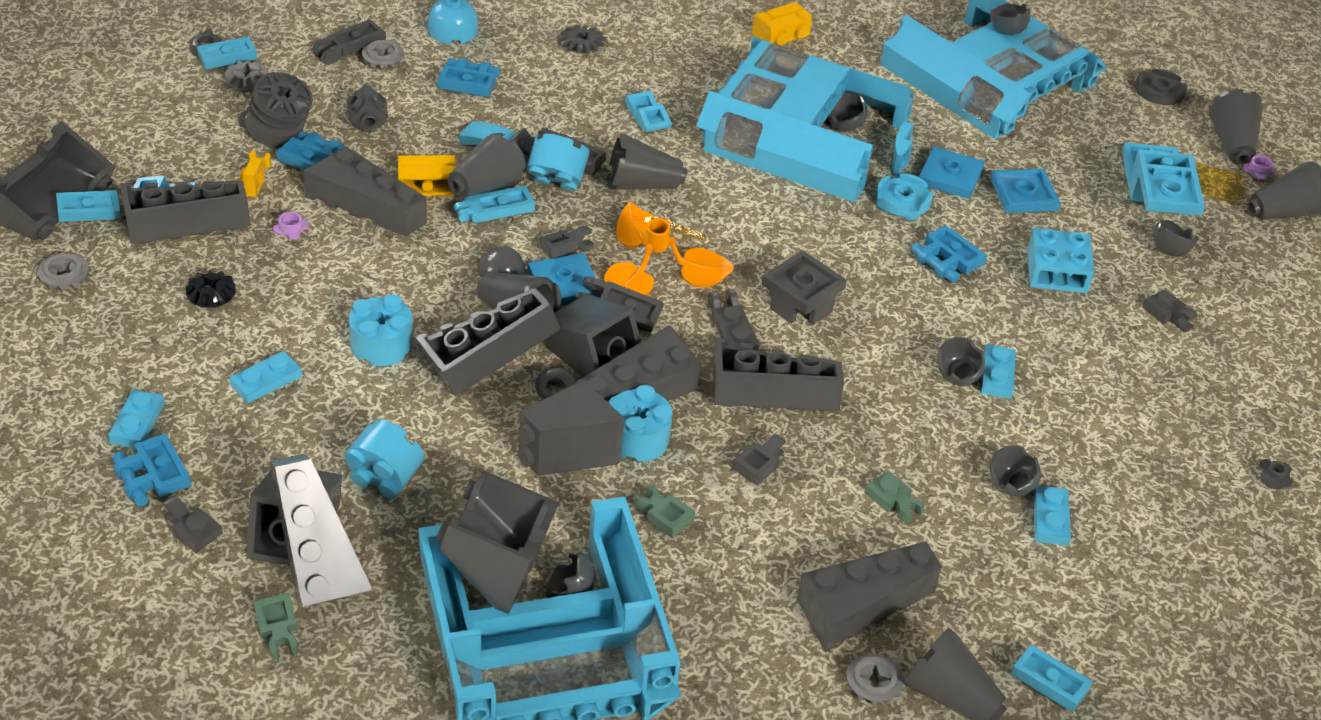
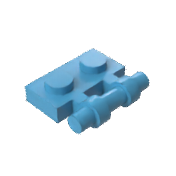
M459 58L458 60L448 59L447 65H444L438 78V89L490 97L496 84V77H500L501 68L491 66V63L482 62L481 64L468 62V59Z
M301 131L298 139L292 137L277 151V161L304 171L344 146L336 140L330 142L322 139L320 134Z
M947 225L926 235L925 247L915 243L911 248V252L917 256V260L923 265L928 264L935 270L936 275L942 279L946 278L952 283L957 282L960 274L955 271L956 269L966 275L983 266L987 259L985 253ZM937 255L941 256L945 260L942 261L937 257Z
M166 433L134 444V455L126 457L124 452H117L112 457L117 477L124 481V490L128 498L134 500L137 506H144L148 503L149 498L146 493L149 490L155 489L160 498L192 486L190 476ZM144 469L146 474L137 477L136 471Z

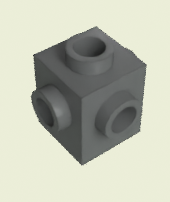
M366 83L347 100L349 121L357 129L361 128L368 134H371L376 128L383 126L388 119L386 98Z

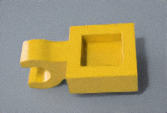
M254 150L249 153V163L247 167L242 168L240 174V181H243L247 196L257 197L265 181L264 174L271 166L270 153H266L264 158L256 157V151Z

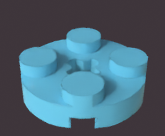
M900 174L899 178L891 179V175L882 178L878 184L876 193L877 207L907 220H916L919 215L929 210L933 192L928 190L927 182L917 176Z

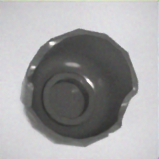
M1011 3L999 5L991 10L992 25L1002 34L1015 35L1021 33L1030 22L1031 9H1028L1027 4L1022 6Z
M844 92L828 115V120L834 128L841 131H850L864 124L867 117V106L862 95L854 92Z
M1161 220L1153 229V239L1159 250L1170 256L1180 257L1189 253L1199 240V236H1196L1194 239L1192 238V229L1183 230L1179 225L1170 220Z
M508 246L488 250L479 260L478 272L481 278L488 272L526 275L522 257L516 250Z
M954 337L945 341L938 350V367L943 378L951 384L968 386L978 381L984 373L985 358L983 351L975 347L972 339Z
M1019 445L1001 448L994 453L989 462L990 474L994 485L998 490L1011 497L1027 495L1037 487L1042 477L1037 457L1030 456L1024 447Z
M582 552L577 554L570 553L568 556L572 560L570 565L556 566L546 589L547 597L591 591L596 571L592 559L587 554Z

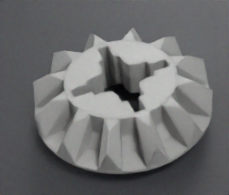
M377 40L363 47L362 58L364 64H370L372 68L381 67L383 70L384 67H389L393 69L394 65L401 64L404 58V50L395 42Z
M248 60L243 63L237 61L236 65L228 66V71L225 72V80L232 88L253 90L257 80L269 73L266 66L260 65L259 61L253 63Z
M69 253L51 256L45 259L38 267V276L41 284L48 285L50 290L60 287L64 291L69 286L76 288L77 283L85 282L86 275L89 274L86 260L78 255Z
M867 654L854 659L847 669L845 679L849 684V692H855L858 695L859 702L864 699L870 700L874 706L878 702H885L889 705L893 698L900 696L904 685L903 673L898 665L887 657L876 654ZM873 672H875V677H877L879 682L877 687L872 686L870 676H872Z

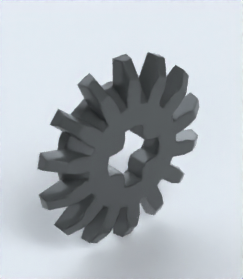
M574 25V28L567 27L566 30L561 31L559 41H563L561 43L562 46L568 45L567 50L569 51L573 49L576 50V53L581 51L590 53L592 49L598 51L599 48L597 46H604L602 41H605V37L595 27L587 29V25H584L583 28H580L579 25ZM578 36L587 37V40L578 39Z

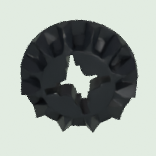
M211 270L208 274L197 273L196 278H190L188 286L185 287L188 300L194 305L205 308L222 306L228 303L236 293V286L232 276H225L223 271L216 274L212 273Z

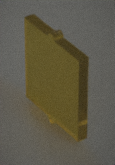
M1196 162L1202 195L1235 204L1237 194L1242 190L1240 183L1243 175Z
M646 217L644 222L648 223L651 219L659 217ZM663 218L670 224V233L685 239H705V234Z

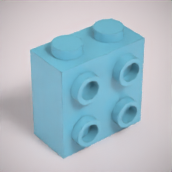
M1033 228L1027 248L1030 287L1088 294L1094 275L1090 234Z

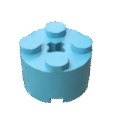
M543 134L541 139L539 135H536L526 169L528 173L534 175L533 181L538 184L549 185L550 182L560 184V187L564 190L576 191L577 186L581 184L590 150L582 144L580 149L573 146L574 140L563 136Z
M391 294L386 297L360 299L353 303L352 311L349 315L350 345L354 356L359 360L361 358L368 360L371 365L388 366L402 361L405 358V354L413 348L412 313L407 305L402 302L401 297Z
M641 385L637 389L627 390L610 398L609 404L624 417L621 457L626 459V456L637 458L636 461H649L661 456L666 451L670 441L673 412L669 402L663 396L656 393L653 387L648 385Z
M382 419L375 420L373 424L370 422L345 454L346 462L352 471L350 478L355 484L364 488L368 484L378 488L383 496L388 499H394L423 463L424 453L416 440L411 444L405 438L407 432L398 425Z

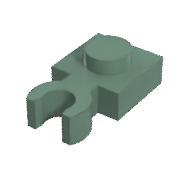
M890 471L868 483L865 487V494L886 512L895 508L898 511L899 518L905 523H910L912 519V513L909 510L915 511L919 516L923 514L924 504L919 499L911 497L912 489Z
M646 486V496L648 499L643 498L639 494L635 495L634 506L642 512H648L647 521L671 538L675 537L695 519L694 510L671 494L663 499L655 486Z
M285 593L253 601L262 639L271 637L269 650L272 658H278L277 648L282 644H288L291 647L292 654H297V640L290 633L298 630L290 594Z

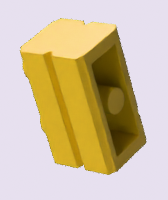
M797 2L754 15L752 35L777 45H784L799 38L803 39L810 35L812 15L805 9L803 10V7Z
M455 155L398 156V180L424 196L455 195L448 186V176L456 167Z

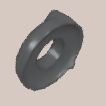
M208 29L192 39L190 51L195 56H198L197 46H201L202 42L211 41L216 43L223 40L218 35L213 34L211 29Z
M563 368L544 369L536 379L535 388L537 395L544 400L553 395L547 390L549 385L560 383L567 388L575 384L576 378Z

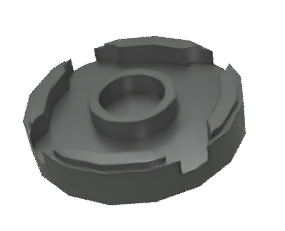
M1152 69V72L1146 73L1145 70L1137 76L1135 90L1143 99L1159 105H1174L1180 103L1185 98L1187 85L1186 83L1183 84L1181 78L1173 72L1163 69Z

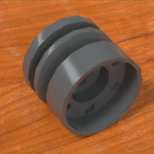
M273 72L259 78L254 87L245 117L246 129L250 135L262 144L279 148L292 137L298 139L299 133L304 129L313 102L310 89L299 78L287 73Z

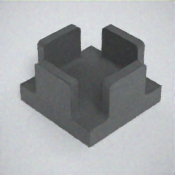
M803 250L764 274L762 278V285L770 290L769 294L772 296L770 309L791 324L796 321L798 310L805 315L810 313L809 322L813 325L832 313L835 296L846 288L847 282L845 278Z

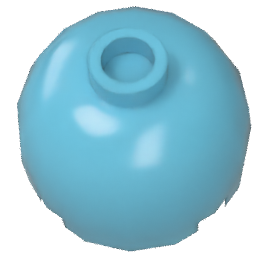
M439 0L429 11V34L439 42L452 44V40H460V43H466L474 39L478 34V14L472 4L466 0Z

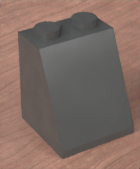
M586 295L554 313L561 329L544 340L547 349L583 377L641 343L632 307Z
M583 379L520 411V427L518 428L519 460L525 467H530L538 476L616 465L621 462L624 417Z
M316 470L337 513L340 505L342 474ZM270 471L250 495L246 558L290 566L272 472Z

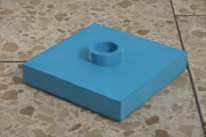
M933 146L919 178L926 181L929 188L970 199L984 169L985 161Z
M1045 169L992 171L990 179L1005 213L1059 211L1061 203Z
M584 253L528 262L527 271L530 276L549 278L559 286L561 306L574 302L578 292H584L599 298L602 295L584 288L582 284L587 276L596 279Z

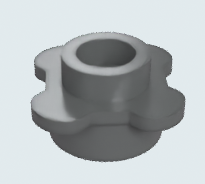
M1267 459L1260 462L1259 466L1262 469L1260 479L1265 486L1271 489H1282L1292 485L1293 480L1290 478L1292 468L1289 464L1279 461L1271 462Z

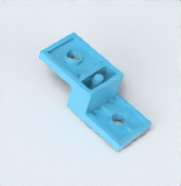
M1124 142L1122 156L1131 201L1144 202L1145 209L1154 212L1181 213L1183 215L1203 214L1205 204L1192 154L1178 153L1177 147Z

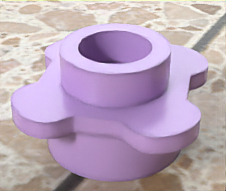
M1262 155L1253 156L1250 164L1246 163L1243 166L1244 171L1250 172L1253 177L1259 180H1265L1268 175H1274L1276 172L1272 160Z
M286 212L279 216V225H275L273 231L275 234H283L289 239H298L300 233L308 228V222L302 220L301 215L296 212Z

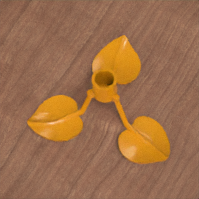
M629 202L618 218L616 236L619 242L629 248H636L643 244L646 247L644 258L639 269L630 262H619L612 265L605 273L604 282L610 281L648 296L654 286V278L644 272L651 252L661 253L668 246L671 247L678 264L683 266L681 270L682 278L688 284L695 287H711L716 285L733 272L734 265L721 255L703 248L688 249L685 252L684 259H682L676 247L675 238L670 237L669 222L663 218H657Z

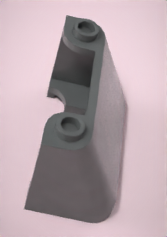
M63 121L51 129V132L54 134L51 141L48 140L46 143L42 141L32 156L3 178L0 176V226L34 241L39 238L45 240L54 231L55 225L59 222L56 193L105 191L113 182L111 175L116 166Z
M483 470L477 481L470 479L465 489L463 498L468 500L463 512L459 518L454 516L451 522L444 520L436 541L441 543L440 551L495 609L509 614L536 560L559 502Z

